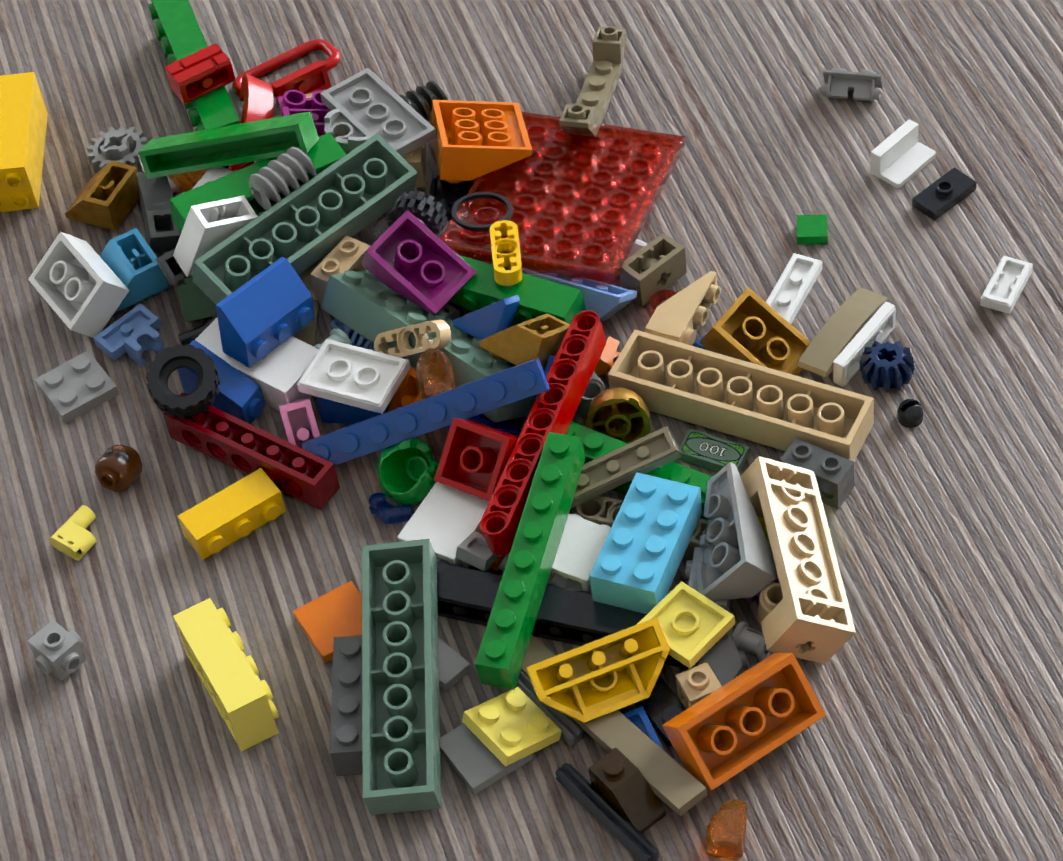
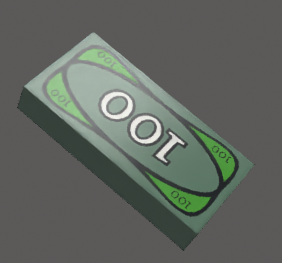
M689 429L679 447L682 457L678 459L717 472L732 462L740 473L750 455V447Z

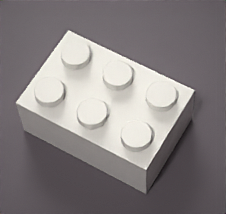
M61 231L28 279L70 330L93 338L104 329L130 291L87 241Z

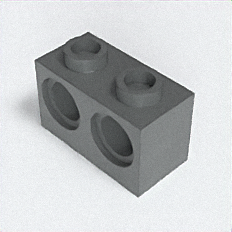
M797 437L779 460L782 463L814 471L822 503L836 509L841 507L855 487L854 461Z

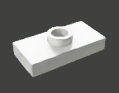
M1003 255L981 296L980 306L1011 314L1033 271V264Z

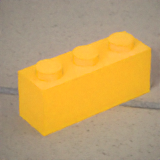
M259 468L178 515L184 537L204 560L220 552L238 539L249 535L267 522L275 520L279 515L286 512L281 491L263 469Z

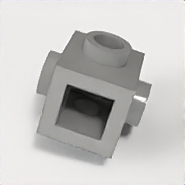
M54 620L28 640L38 668L46 675L52 673L60 681L78 670L81 664L86 661L82 650L84 642L81 637L72 629L69 631L65 630Z

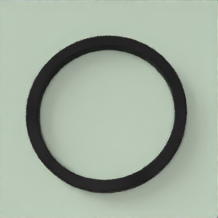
M476 192L465 195L458 199L451 209L453 221L459 227L470 231H489L493 223L473 225L460 220L456 215V211L467 201L478 198H490L502 202L506 205L508 212L499 221H509L513 214L511 202L506 197L492 192Z

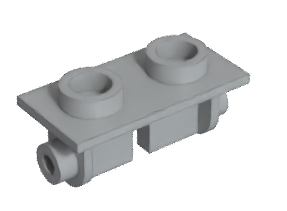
M844 68L823 69L825 83H822L821 94L827 95V98L847 99L850 89L854 90L853 100L874 102V99L880 100L881 89H883L881 74L871 70L849 72Z

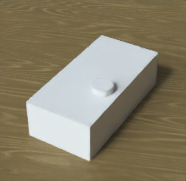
M218 317L195 339V341L260 385L265 404L278 411V406L308 397L310 399L312 396L299 392L297 383L319 351L318 348L291 336L286 342L267 354L265 358L248 368L223 353Z

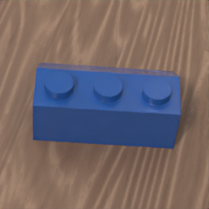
M284 257L278 259L216 304L222 351L248 368L265 358L267 354L315 319L312 295L289 261Z

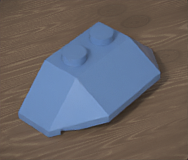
M538 263L522 267V273L580 289L586 310L595 311L599 315L601 322L611 318L637 297V291L553 269Z

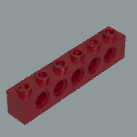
M211 405L207 408V411L201 412L192 418L185 417V419H180L177 416H168L166 412L163 413L172 439L247 475L262 468L280 491L320 510L340 488L334 463Z

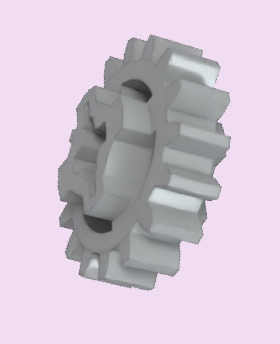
M121 125L119 130L110 127L107 133L100 131V138H92V145L87 146V157L90 166L97 173L111 161L135 167L141 165L138 151L148 143V139L144 136L142 130L136 132L134 126L126 130L125 126Z

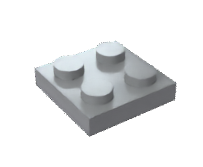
M89 350L34 379L38 389L64 424L119 395L116 385Z

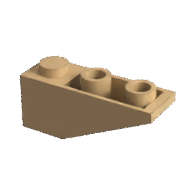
M710 271L657 306L645 327V332L693 346L697 330L700 325H705L711 305L716 304L720 297L721 287L717 284V272Z

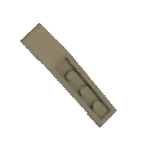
M614 26L598 27L592 41L593 63L576 104H566L559 120V126L567 134L597 136L622 72L627 35L626 29Z

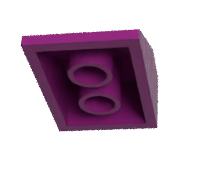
M408 210L365 251L361 264L385 286L434 316L477 273L476 270Z

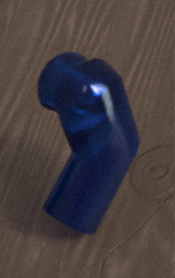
M374 493L369 498L371 514L385 524L409 521L414 514L411 504L394 507L386 501V495L383 493Z

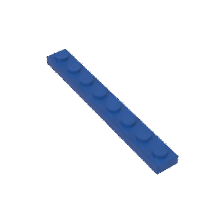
M537 358L301 443L304 450L334 463L335 466L395 445L404 440H409L451 425L453 418L468 419L545 392L550 387L540 360Z

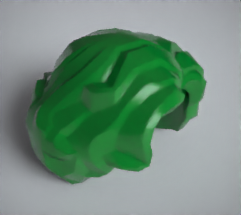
M412 438L402 441L400 445L391 447L380 455L377 464L380 487L384 495L393 499L397 504H405L407 506L418 505L423 502L435 485L436 481H434L439 464L434 462L431 448L428 444L420 439Z

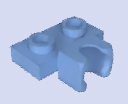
M141 303L93 338L95 345L114 361L127 352L128 356L140 366L146 365V360L142 357L144 351L149 349L157 353L164 351L162 338L156 331L161 327L160 319Z

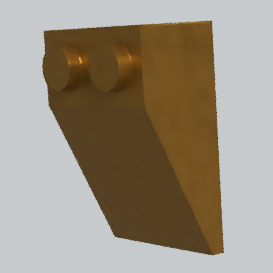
M747 287L699 343L709 351L797 376L803 370V368L797 366L798 360L811 342Z

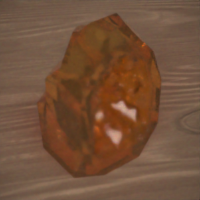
M428 348L419 357L416 366L417 389L420 400L456 388L452 365L445 353L438 348Z
M728 800L721 805L716 816L710 819L706 832V854L716 859L737 860L743 856L747 826V801Z

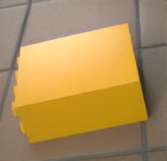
M34 72L0 76V212L39 208L48 112Z

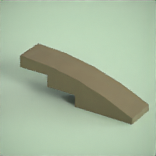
M860 287L835 311L820 329L798 360L797 366L827 377L833 372V361L879 308L888 301V297Z

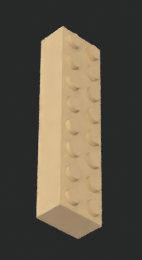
M635 329L608 373L610 388L622 387L634 391L643 398L649 411L786 451L797 437L855 462L874 424V398Z

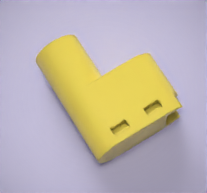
M82 505L50 537V543L58 551L79 561L97 542L94 535L86 530L96 519L95 513L89 507Z

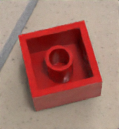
M453 418L434 481L490 501L519 437L471 419Z

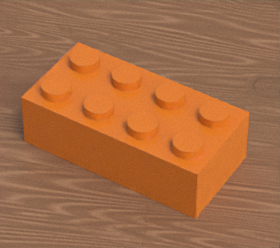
M775 652L667 721L662 727L684 768L702 783L707 790L712 791L826 716L794 654Z

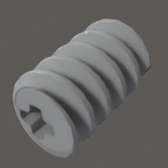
M290 147L286 154H280L277 160H272L268 163L267 167L260 168L258 174H252L249 177V186L256 201L263 209L268 210L272 207L269 199L275 204L281 201L278 193L284 197L290 194L288 186L295 191L300 187L297 179L305 184L309 181L306 173L315 177L316 169L311 159L302 150Z

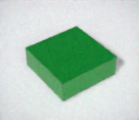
M827 214L797 215V245L828 244Z

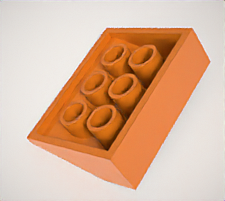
M432 100L431 125L436 129V138L432 140L440 180H445L449 183L471 181L532 155V147L519 103Z

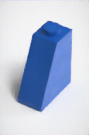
M193 340L189 345H194L197 349L201 348L206 355L209 354L220 379L218 387L220 391L218 396L216 395L212 406L251 424L255 418L262 414L265 407L260 385L205 346ZM178 368L184 392L188 395L198 386V374L191 368Z

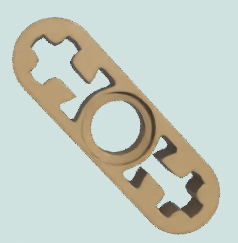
M443 320L426 321L379 333L374 341V349L376 352L400 358L447 347L450 343L451 330L449 325ZM411 332L416 338L414 349L409 344V334ZM436 332L437 337L428 339V333ZM396 341L398 347L389 349L388 343Z

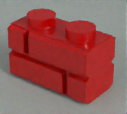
M217 43L165 66L169 85L184 105L235 81L231 61Z

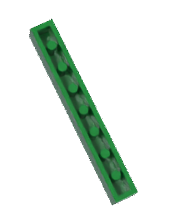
M552 432L547 434L475 661V667L481 684L515 690L586 459L581 437Z

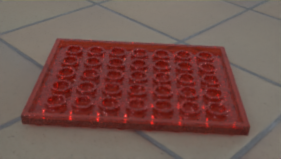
M521 112L532 147V155L478 177L468 194L492 192L506 197L511 202L513 214L509 221L514 222L518 228L522 268L596 280L598 282L614 283L685 147V136L601 124L596 137L567 134L559 126L561 117ZM478 198L463 203L458 208L456 215L460 220L469 224L487 225L501 220L507 214L508 209L505 204L498 200ZM452 219L440 239L460 256L493 263L490 230L470 231L459 227ZM502 252L501 254H508L512 252Z

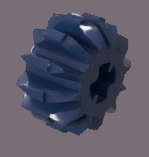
M887 338L883 344L874 341L872 347H865L860 360V370L864 383L871 384L873 390L882 387L886 393L890 388L900 391L902 384L910 383L913 371L915 370V361H913L910 348H903L901 341L892 344Z

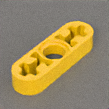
M497 221L490 226L494 280L500 285L511 286L522 280L518 228L512 221ZM502 252H512L508 254H501ZM504 267H511V270H505Z

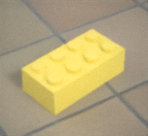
M209 598L174 615L173 618L186 655L241 752L278 734L275 719L279 718V714L271 700L273 698L272 692L265 679L260 681L257 674H259V671L251 655L246 656L243 650H245V647L237 631L232 632L229 626H231V623L224 609H216Z

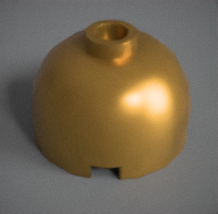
M622 387L609 388L599 393L591 401L586 414V427L629 444L649 434V409L643 398L634 391Z

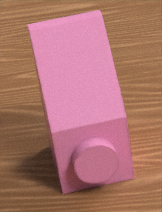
M309 397L278 406L289 443L303 449L301 443L320 436Z

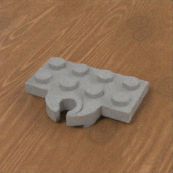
M369 68L320 93L321 101L331 110L324 117L325 134L330 132L344 152H351L376 133L401 156L436 138V129Z

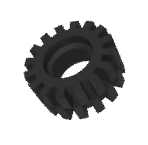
M410 191L409 194L405 192L397 198L388 216L387 224L390 227L408 210L416 218L422 220L423 224L440 238L447 222V217H445L447 212L445 209H440L442 204L439 201L433 202L435 197L430 195L429 198H425L424 192L420 191L417 196L415 191Z

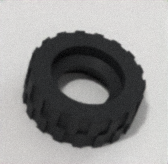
M178 344L175 347L164 349L165 351L162 353H158L155 356V360L150 363L149 372L146 374L147 388L158 409L166 412L168 416H177L180 419L196 417L197 414L207 411V408L215 402L216 395L218 396L220 391L218 387L220 385L218 372L209 354L206 355L201 348L197 349L194 345L189 344L187 346ZM178 368H191L198 374V386L188 395H176L168 388V378Z

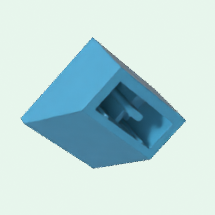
M137 228L109 240L100 257L130 290L114 313L169 288L166 277L155 260L157 256Z

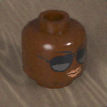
M125 445L109 447L95 464V474L100 484L115 492L127 490L142 472V462L139 454L132 447Z

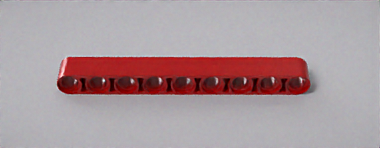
M585 310L579 312L572 319L546 376L550 389L538 394L483 514L480 528L488 548L493 554L504 555L510 553L548 432L567 433L606 345L607 339L599 315L595 311Z

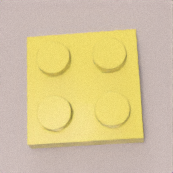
M681 581L637 623L640 624L657 617L670 648L668 654L691 669L735 625V616Z
M519 687L464 711L462 722L505 767L559 741L562 732Z

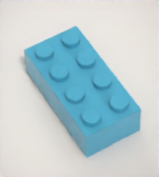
M636 472L589 576L593 601L648 614L668 594L702 514L700 487Z

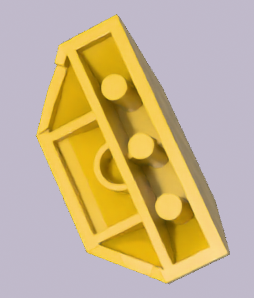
M655 617L528 666L526 670L540 702L584 724L648 699L670 648L659 621Z

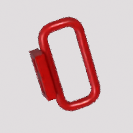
M310 40L238 75L235 81H233L232 89L240 98L243 75L248 74L258 78L312 51L321 50L329 56L328 59L323 62L318 60L271 83L273 98L276 99V102L277 96H283L288 90H298L304 94L327 90L332 87L328 71L339 64L341 54L338 49L326 40Z

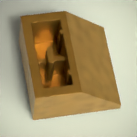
M116 161L109 162L93 175L66 211V218L116 231L140 199L136 178L137 167Z
M547 313L480 340L479 346L488 350L492 357L507 360L515 364V366L539 358L542 368H545L549 355L556 356L570 324Z

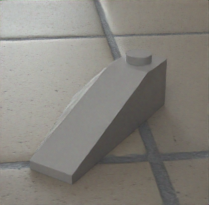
M730 462L709 479L707 483L703 516L708 518L706 534L700 537L699 546L704 548L703 562L697 563L696 579L698 592L711 601L754 597L777 578L771 547L737 467Z

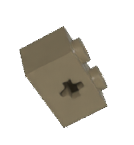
M664 232L619 265L621 288L637 291V297L634 300L641 306H644L687 273L685 247Z

